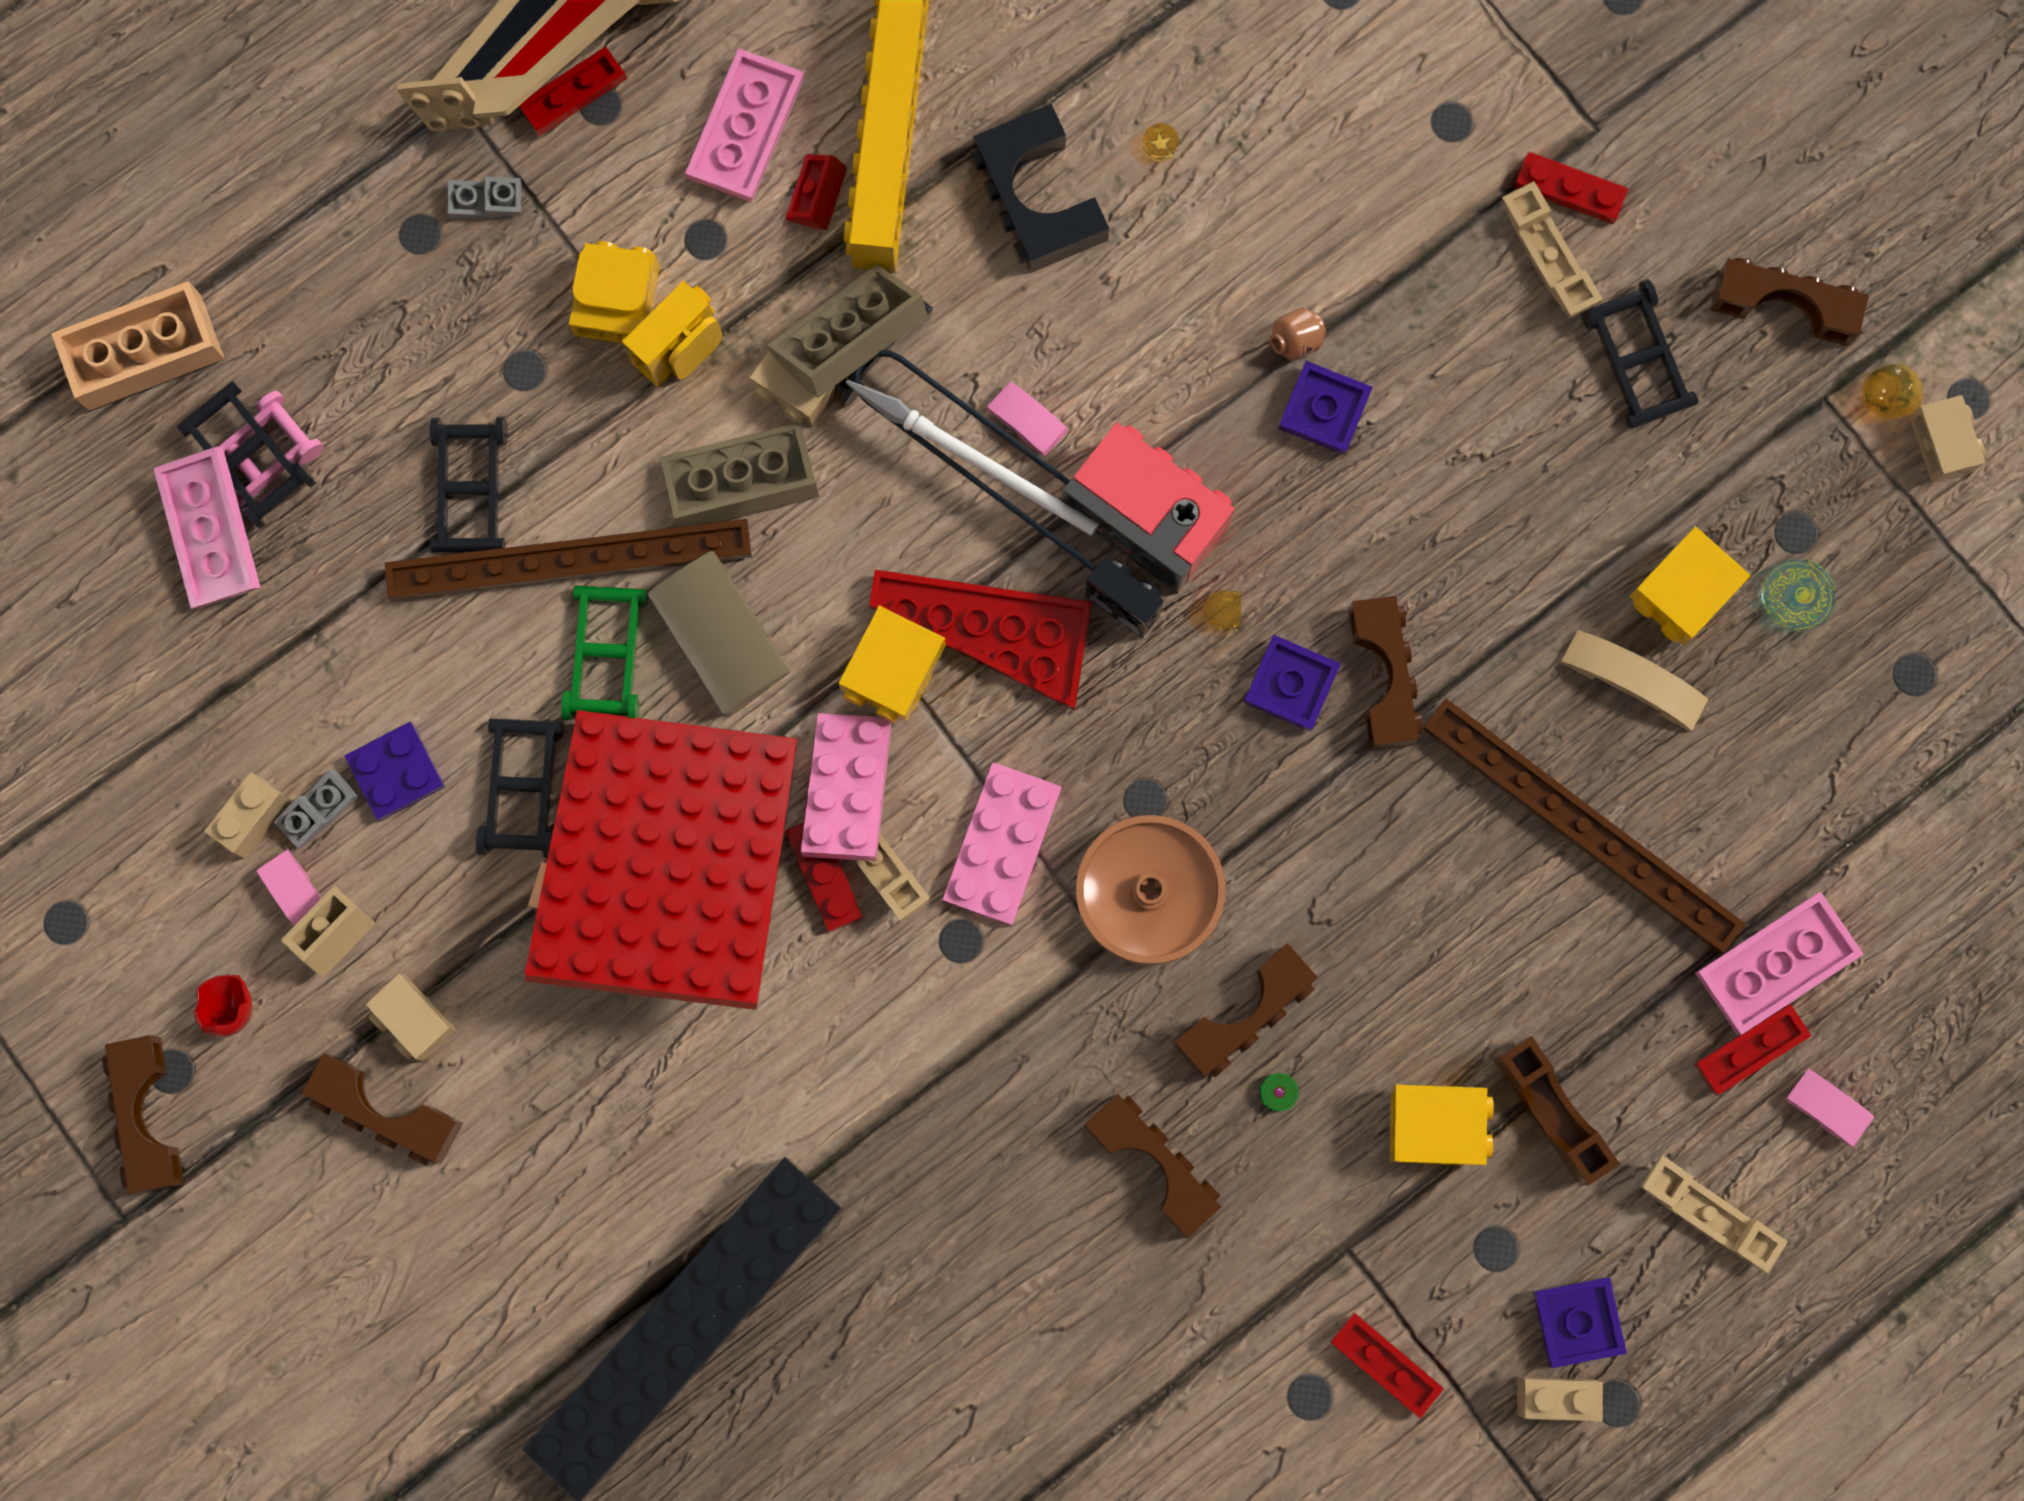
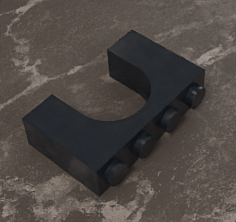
M1052 104L973 136L974 150L970 151L973 164L977 171L983 169L988 180L984 182L986 192L991 202L997 200L1002 212L998 213L1001 225L1006 233L1012 232L1016 241L1013 244V250L1020 264L1026 263L1030 273L1108 241L1110 228L1095 197L1059 212L1040 213L1026 207L1014 192L1013 183L1022 168L1033 161L1065 149L1066 133Z

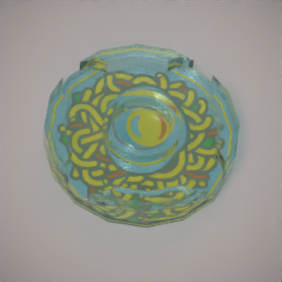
M1790 559L1775 566L1763 581L1760 594L1763 609L1770 620L1783 629L1798 632L1811 630L1828 618L1834 610V593L1836 589L1835 583L1827 570L1816 562Z

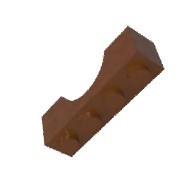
M1728 258L1719 270L1710 310L1745 319L1752 309L1764 302H1788L1798 307L1808 317L1815 338L1850 346L1860 335L1869 295L1858 292V289L1853 286H1833L1823 283V280L1818 277H1798L1788 274V271L1783 268H1763L1753 265V262L1748 259Z
M1396 596L1352 601L1348 611L1353 643L1375 653L1383 662L1388 674V689L1385 698L1370 708L1365 714L1370 751L1414 746L1419 740L1418 735L1423 734V723L1421 714L1415 713L1413 699H1417V685L1415 678L1409 677L1407 663H1411L1412 654L1409 641L1403 642L1401 628L1406 627L1404 607L1398 606Z
M1288 943L1256 971L1260 981L1261 994L1259 1003L1249 1018L1235 1024H1219L1203 1017L1173 1044L1202 1078L1209 1073L1214 1078L1217 1077L1231 1064L1227 1057L1238 1048L1244 1053L1259 1039L1255 1034L1259 1028L1266 1023L1271 1029L1287 1015L1283 1009L1285 1005L1293 998L1299 1004L1315 990L1310 983L1317 976Z
M147 1035L105 1044L106 1054L102 1057V1064L106 1076H110L112 1091L108 1093V1103L111 1112L116 1114L118 1128L114 1130V1141L117 1149L122 1152L124 1166L120 1167V1179L123 1187L127 1188L128 1194H145L185 1185L179 1148L165 1145L156 1140L148 1131L143 1118V1104L149 1089L156 1081L167 1074L161 1037Z
M1532 1036L1522 1039L1493 1059L1580 1186L1592 1184L1620 1165L1599 1132L1592 1128L1572 1105L1556 1078L1554 1067Z
M322 1054L301 1093L311 1098L309 1106L327 1115L330 1114L331 1110L344 1116L342 1123L360 1132L363 1131L364 1127L376 1132L375 1140L392 1149H395L397 1144L411 1150L408 1157L420 1164L428 1166L431 1161L434 1163L443 1162L463 1122L432 1106L424 1104L404 1117L387 1118L378 1113L369 1103L364 1088L365 1072L334 1055Z
M1117 1094L1084 1127L1109 1154L1119 1150L1134 1149L1150 1155L1157 1161L1165 1175L1167 1188L1165 1200L1160 1211L1185 1238H1189L1221 1208L1216 1202L1220 1195L1206 1180L1200 1184L1190 1173L1194 1166L1180 1151L1175 1156L1164 1145L1169 1139L1154 1123L1148 1127L1140 1119L1139 1115L1143 1111L1129 1095L1122 1099Z

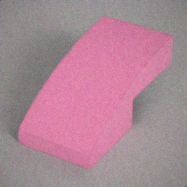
M1011 381L987 406L991 415L1014 430L1020 440L1044 457L1068 432L1067 427Z
M288 848L256 870L293 926L322 898L309 881L310 877Z
M1809 1068L1787 1097L1789 1104L1819 1122L1822 1129L1851 1148H1854L1875 1119L1860 1104Z

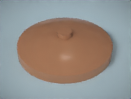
M1156 815L1128 818L1102 832L1092 842L1082 858L1076 881L1077 906L1080 917L1089 934L1102 948L1122 960L1142 965L1167 964L1182 959L1197 950L1210 937L1217 926L1223 911L1226 895L1222 865L1208 841L1187 824L1173 818Z

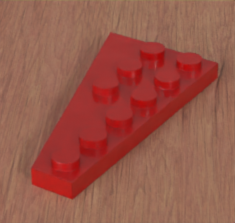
M875 569L869 602L871 609L876 611L878 606H881L944 637L947 647L1075 711L1091 609L1090 601Z

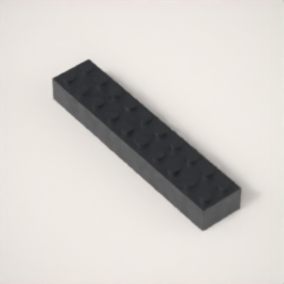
M784 1157L522 1450L576 1501H582L587 1498L844 1208L794 1162Z

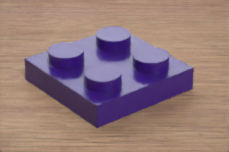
M1305 361L1278 429L1345 455L1373 387Z
M1273 634L1243 703L1311 732L1341 663Z
M411 721L345 755L369 806L379 822L446 788Z
M1610 1277L1533 1291L1549 1368L1627 1354Z

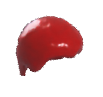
M239 975L215 976L202 982L196 989L197 1005L193 1013L196 1023L204 1034L215 1038L230 1037L239 1033L248 1024L253 1010L252 996Z

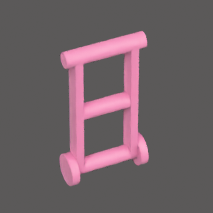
M273 391L265 395L256 405V410L259 414L255 416V419L263 427L273 418L295 445L293 449L285 454L292 464L297 460L301 464L314 460L323 451L324 445L318 439L311 441L281 406L284 402V397L279 391ZM247 423L222 443L219 447L224 449L225 457L251 437L255 431ZM250 458L238 466L250 481L246 488L253 497L286 470L277 461L265 472L261 473ZM238 493L236 498L240 508L246 502Z

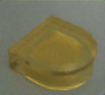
M1217 591L1212 593L1207 598L1204 606V616L1207 622L1215 628L1239 630L1242 592Z

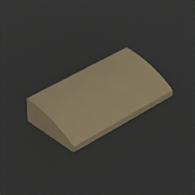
M875 265L767 346L781 365L801 385L819 398L876 356L879 351L884 350L928 317L921 294L879 265Z
M798 422L660 457L672 513L677 527L721 522L819 497L802 427Z
M710 551L689 563L647 593L723 714L739 712L791 672L714 551Z

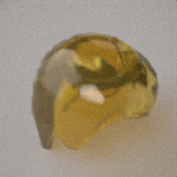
M1885 365L1874 370L1864 380L1862 400L1869 411L1882 418L1894 419L1904 415H1911L1922 405V399L1925 397L1923 383L1920 376L1906 365Z

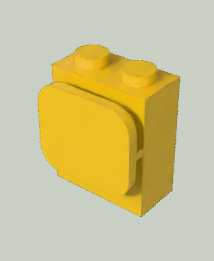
M597 241L596 244L585 243L584 249L579 255L573 284L574 300L569 326L574 336L622 343L652 311L660 269L656 254L647 248L638 246L631 247V250L617 248L615 244L606 241Z
M684 280L622 341L631 363L656 387L672 372L679 380L689 376L716 349L723 338L719 322L713 316L715 310L709 304L711 298L699 286L695 285L692 288Z
M1695 526L1629 597L1634 601L1633 605L1639 613L1647 618L1652 617L1662 626L1661 631L1668 639L1675 643L1680 642L1684 646L1706 625L1751 575Z
M878 606L838 683L840 690L845 692L843 698L860 707L867 703L877 708L876 714L892 723H896L897 719L907 722L911 712L914 711L931 679L932 672L946 646L945 638Z
M1398 1084L1391 1086L1390 1162L1487 1165V1158H1492L1493 1137L1492 1135H1487V1120H1492L1493 1098L1487 1097V1088Z

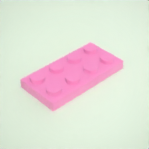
M738 48L685 172L686 178L753 203L805 79L804 72Z
M213 447L153 468L191 609H199L261 589L224 449Z
M818 713L801 847L803 857L877 861L892 722L882 717Z
M992 762L942 901L1013 926L1062 786Z
M1818 892L1704 966L1695 974L1737 1036H1739L1864 955V953L1823 894Z

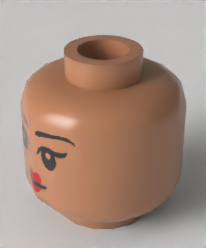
M1298 308L1274 321L1270 342L1277 354H1282L1288 360L1297 361L1322 347L1326 328L1323 320L1317 313L1311 312L1306 308Z

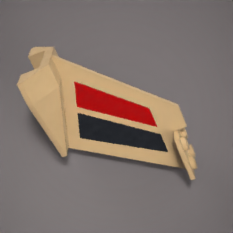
M499 0L433 80L398 83L396 90L430 131L441 132L457 128L473 129L478 126L493 125V117L508 116L635 4L650 5L678 0Z

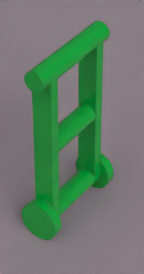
M574 586L573 598L574 600H580L572 690L563 692L561 705L563 720H571L573 713H577V710L639 718V695L632 694L640 603L647 604L648 589ZM590 601L631 603L627 644L586 642ZM584 657L626 659L622 701L581 699Z

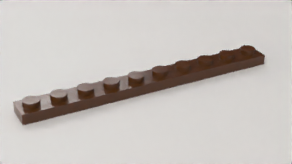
M747 519L384 562L387 598L390 601L685 566L710 551H714L720 561L751 558L749 523Z
M1445 698L1423 727L1426 733L1719 954L1725 953L1746 923L1447 698Z

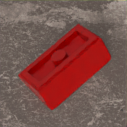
M806 154L785 219L814 229L827 230L847 172L846 165L834 155Z

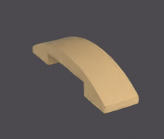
M1532 182L1502 197V202L1528 257L1547 289L1564 312L1571 318L1602 303L1603 298L1588 272L1581 270L1550 217L1551 209L1536 183Z
M1579 630L1576 631L1560 662L1592 680L1596 677L1659 711L1658 715L1690 732L1693 730L1708 701L1707 697L1691 685L1653 662L1614 643Z
M881 833L879 835L877 861L854 860L900 922H903L931 901L930 897Z
M1660 1155L1641 1188L1675 1215L1725 1249L1761 1271L1769 1273L1788 1241L1759 1221L1753 1220L1695 1181L1694 1177L1663 1155Z

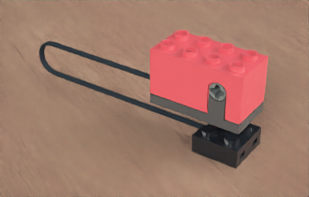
M881 350L872 358L890 357L900 362L1067 486L1063 490L1064 500L1062 502L1099 523L1094 533L1177 594L1230 526L1235 510L1231 506V499L1219 490L1215 489L1213 492L1201 484L1203 482L1201 477L1191 469L1185 468L1182 470L1172 462V456L1158 446L1153 449L1142 441L1144 439L1143 435L1130 425L1123 427L1116 422L1074 475L1073 479L1070 480L903 356L891 350ZM864 365L854 371L853 382L859 384V375ZM857 393V395H858L868 406H870V407H871L872 409H874L876 412H878L879 414H881L877 409H875L870 403H868L863 397H861V396ZM890 421L1093 572L1086 581L1085 597L1142 639L1146 636L1160 618L1164 600L1160 598L1161 592L1154 585L1147 581H1144L1142 584L1130 576L1132 571L1117 559L1111 562L1104 557L1098 566L1094 565L931 443L912 432V429L906 430L902 424Z

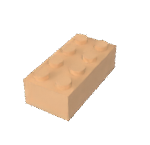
M189 281L51 333L74 398L89 411L225 359L202 296Z

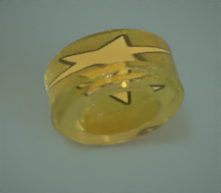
M1157 123L1146 130L1143 139V149L1148 157L1155 161H1166L1176 154L1179 137L1172 126L1165 123Z

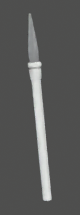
M846 380L848 386L889 421L902 424L906 430L912 429V432L930 439L1090 536L1096 531L1099 523L936 427L933 422L922 415L920 416L918 411H911L900 399Z

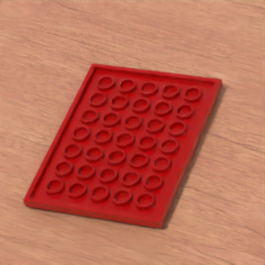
M577 710L524 974L525 982L757 1010L797 749V738Z

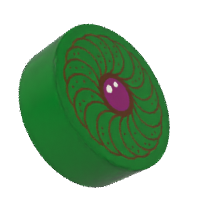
M1276 1073L1269 1075L1260 1085V1099L1271 1110H1287L1295 1104L1298 1098L1297 1084L1286 1074Z

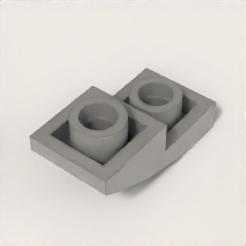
M485 176L484 182L448 180V219H488L521 215V178Z
M329 770L305 796H298L274 823L299 849L334 822L354 803L359 795L336 770Z

